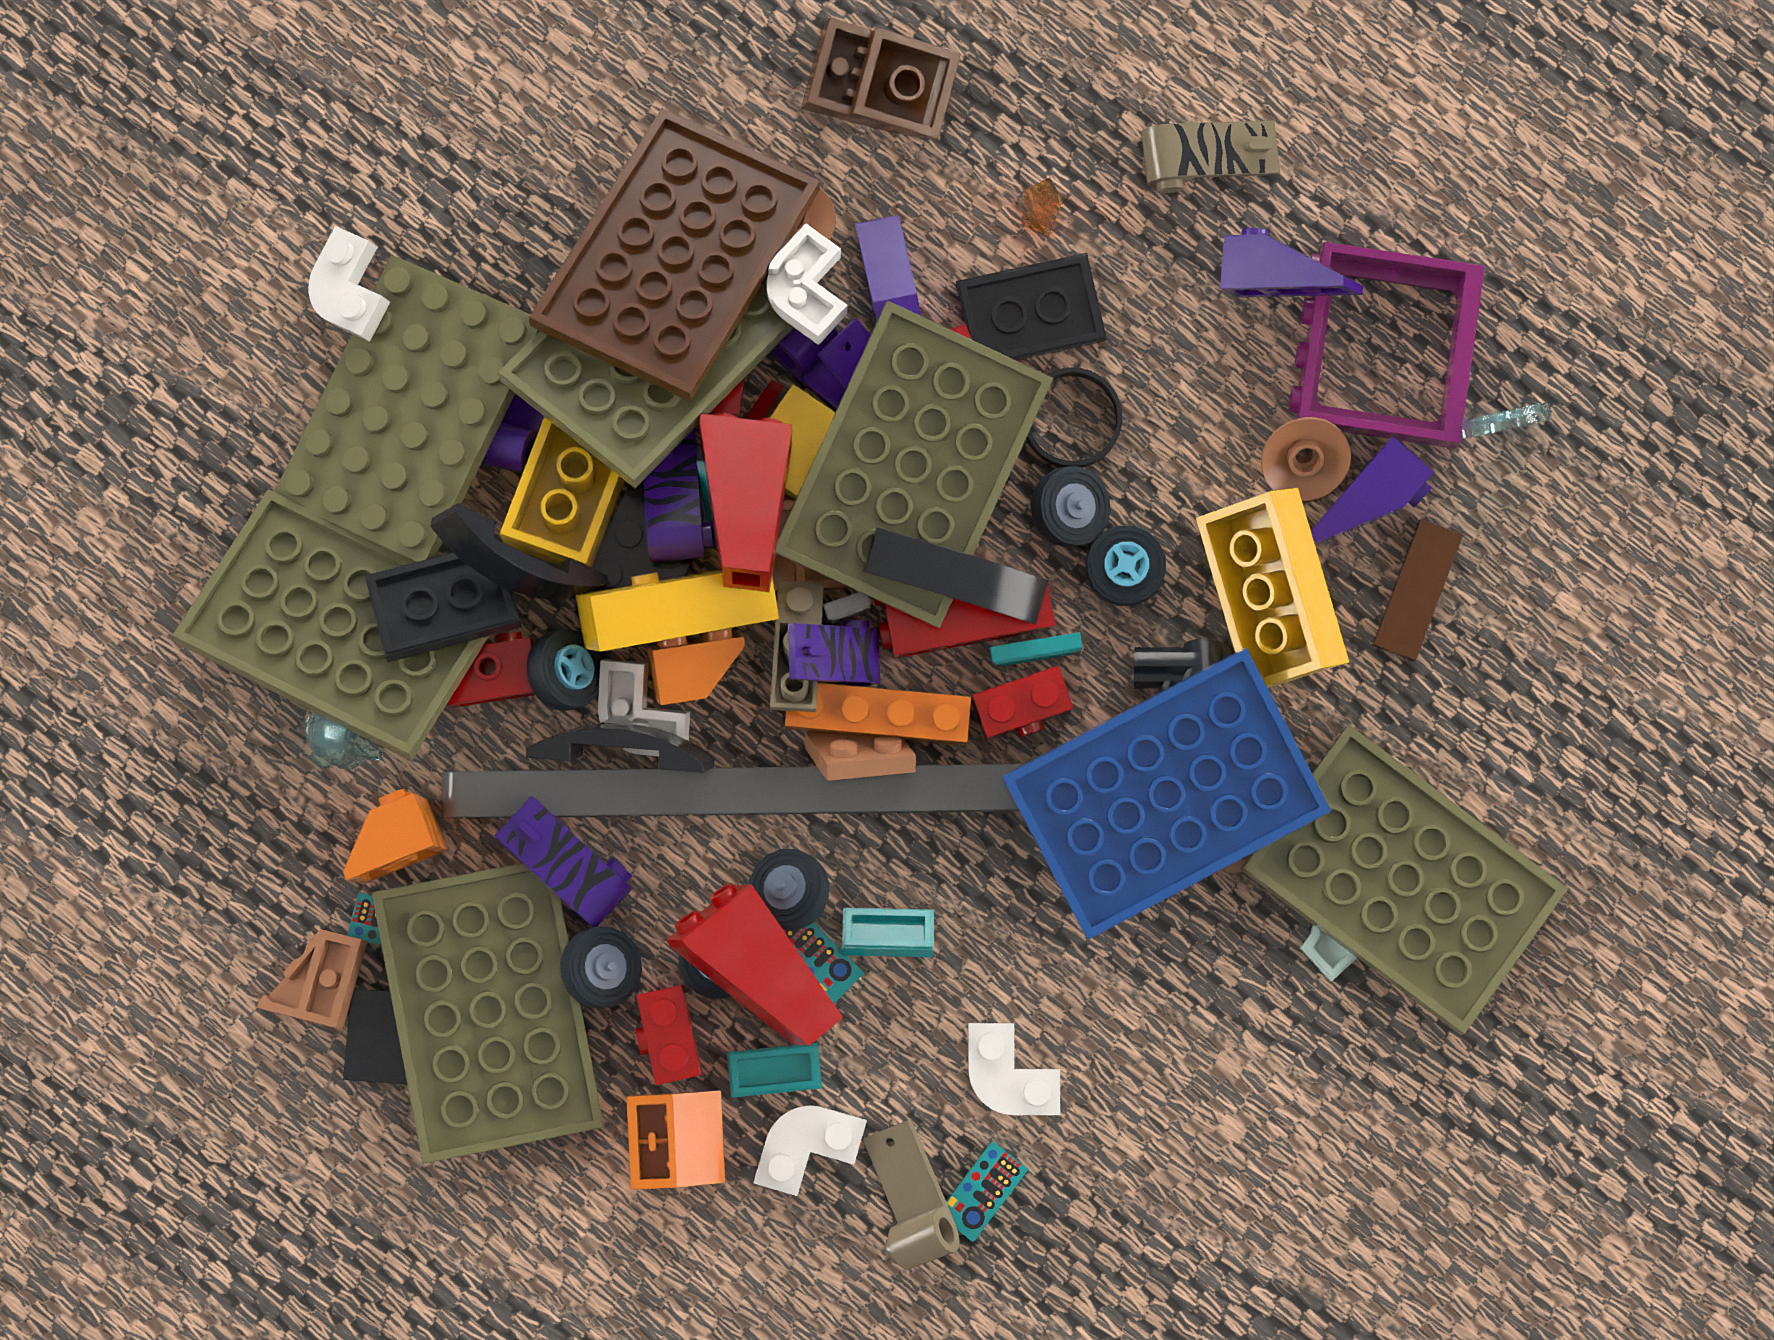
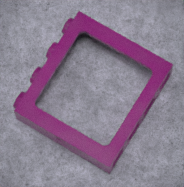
M1324 242L1319 249V254L1311 253L1310 258L1344 276L1449 291L1455 295L1456 307L1441 415L1438 421L1429 422L1328 407L1318 402L1317 393L1331 296H1312V298L1305 297L1301 324L1308 325L1306 342H1298L1295 356V368L1302 369L1300 386L1293 385L1291 388L1288 412L1296 413L1295 419L1303 417L1325 419L1335 424L1345 433L1385 439L1394 437L1399 441L1454 449L1461 443L1485 266Z

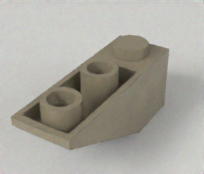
M778 581L777 608L779 619L775 622L770 710L816 712L818 681L790 680L788 624L822 625L823 583Z

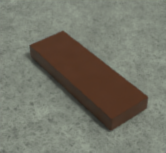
M1423 519L1418 521L1372 646L1410 661H1416L1463 537L1462 534Z

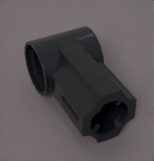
M1194 639L1186 642L1183 647H1134V689H1160L1166 680L1179 683L1223 660L1222 644L1211 639Z

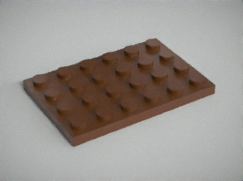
M661 108L530 314V326L691 402L767 278L771 261L789 242L820 191V180Z

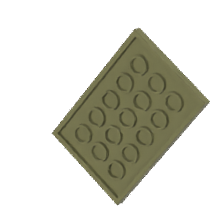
M391 255L373 291L389 300L390 304L370 342L354 334L351 335L275 489V493L312 510L319 518L414 562H419L436 557L443 542L430 527L431 520L457 503L462 504L515 395L511 389L499 380L498 372L540 330L530 326L529 313Z
M766 278L691 402L542 331H539L498 372L499 380L636 488L699 424L700 415L709 414L794 327L773 310L767 296Z
M886 301L780 532L776 554L940 628L953 598L863 572L876 527L973 556L1053 378L899 305Z
M269 489L172 635L175 643L410 761L414 758L489 636L387 663L365 575L415 562L319 518L312 510Z
M1347 725L1312 772L1331 812L1255 851L1244 864L1241 871L1459 1035H1463L1568 888L1352 726Z
M524 863L372 892L422 1164L603 1128L604 1124L581 1004L567 992L561 979L560 961L564 948L569 941L560 897Z

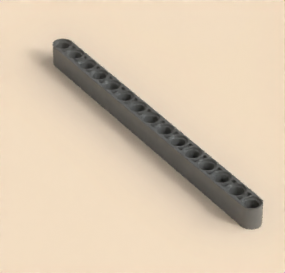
M1024 764L916 765V772L831 781L825 779L818 767L711 768L704 773L664 769L442 772V818L512 817L531 796L539 801L551 814L557 816V818L598 817V815H602V817H637L644 815L689 816V814H693V816L734 814L780 815L779 813H783V815L825 814V812H828V814H858L870 812L915 813V811H919V813L960 812L962 810L964 812L1019 811L1001 776Z

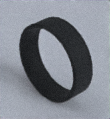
M1076 367L1055 370L1047 374L1053 380L1067 376L1082 377L1096 383L1107 393L1112 401L1116 415L1114 435L1108 445L1098 454L1078 461L1063 460L1050 455L1039 446L1031 430L1026 439L1032 450L1047 463L1060 468L1070 466L1084 468L1095 464L1105 457L1117 441L1122 427L1121 403L1113 387L1095 372Z

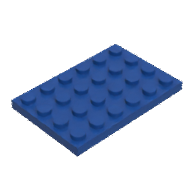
M1243 648L1001 776L1087 940L1331 812L1322 791L1247 648Z

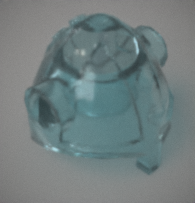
M314 712L304 722V735L309 747L312 749L310 760L320 768L328 769L334 765L339 769L351 770L360 766L366 760L378 761L382 756L379 748H370V740Z

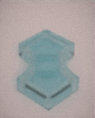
M1544 402L1463 420L1461 426L1464 439L1551 420L1552 416L1549 404Z

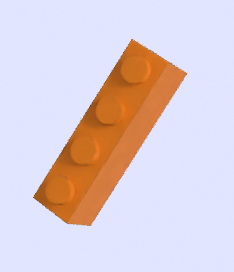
M818 683L816 712L786 711L785 728L789 730L874 737L895 736L910 741L966 746L971 697Z

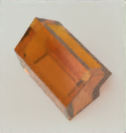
M1050 177L1026 189L1023 202L1028 210L1024 226L1047 237L1050 236L1063 205V200Z

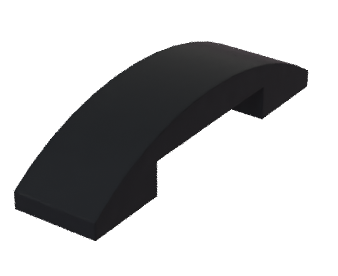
M458 503L436 515L431 520L430 527L458 558L482 576L514 592L541 599L566 600L576 598V595L589 593L607 583L608 575L575 559L570 558L553 567L494 539L496 522Z
M877 527L863 570L866 573L905 585H911L1032 624H1036L1049 581L976 556Z
M605 723L577 727L551 736L526 748V758L572 761L583 756V744L659 751L658 769L704 773L713 768L715 758L705 750L675 734L652 727L625 723Z

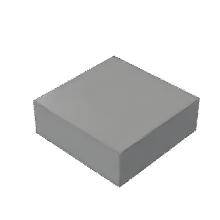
M857 592L823 604V609L828 623L833 625L869 612L871 602L867 595Z

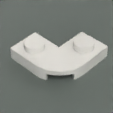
M805 224L771 261L768 268L767 296L773 310L783 320L819 345L847 315V304L818 284L820 279L841 258V248Z
M335 226L311 272L308 286L309 298L314 310L322 318L334 326L370 342L390 301L358 284L378 247L362 237Z
M603 659L600 661L598 696L600 723H625L652 727L675 734L689 741L690 711L647 707L648 662ZM623 748V750L633 754L659 756V751Z
M968 1023V1073L971 1086L978 1098L986 1106L1002 1114L1060 1115V1069H1014V1023Z
M812 1105L798 1107L786 1112L773 1124L767 1135L753 1183L797 1196L810 1152L854 1165L867 1120Z

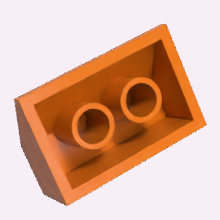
M404 789L378 798L380 806L369 810L343 873L347 881L366 884L448 851V846L429 799L415 793L410 794V791L405 792Z

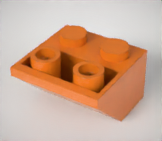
M732 628L701 633L702 638L687 640L686 636L657 641V645L647 646L655 700L660 705L707 698L745 647L744 636L732 633Z
M721 1090L627 1096L631 1190L725 1183Z

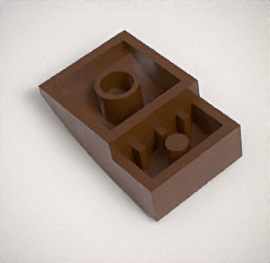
M830 17L822 27L801 109L887 132L938 140L961 54L878 27L870 30Z

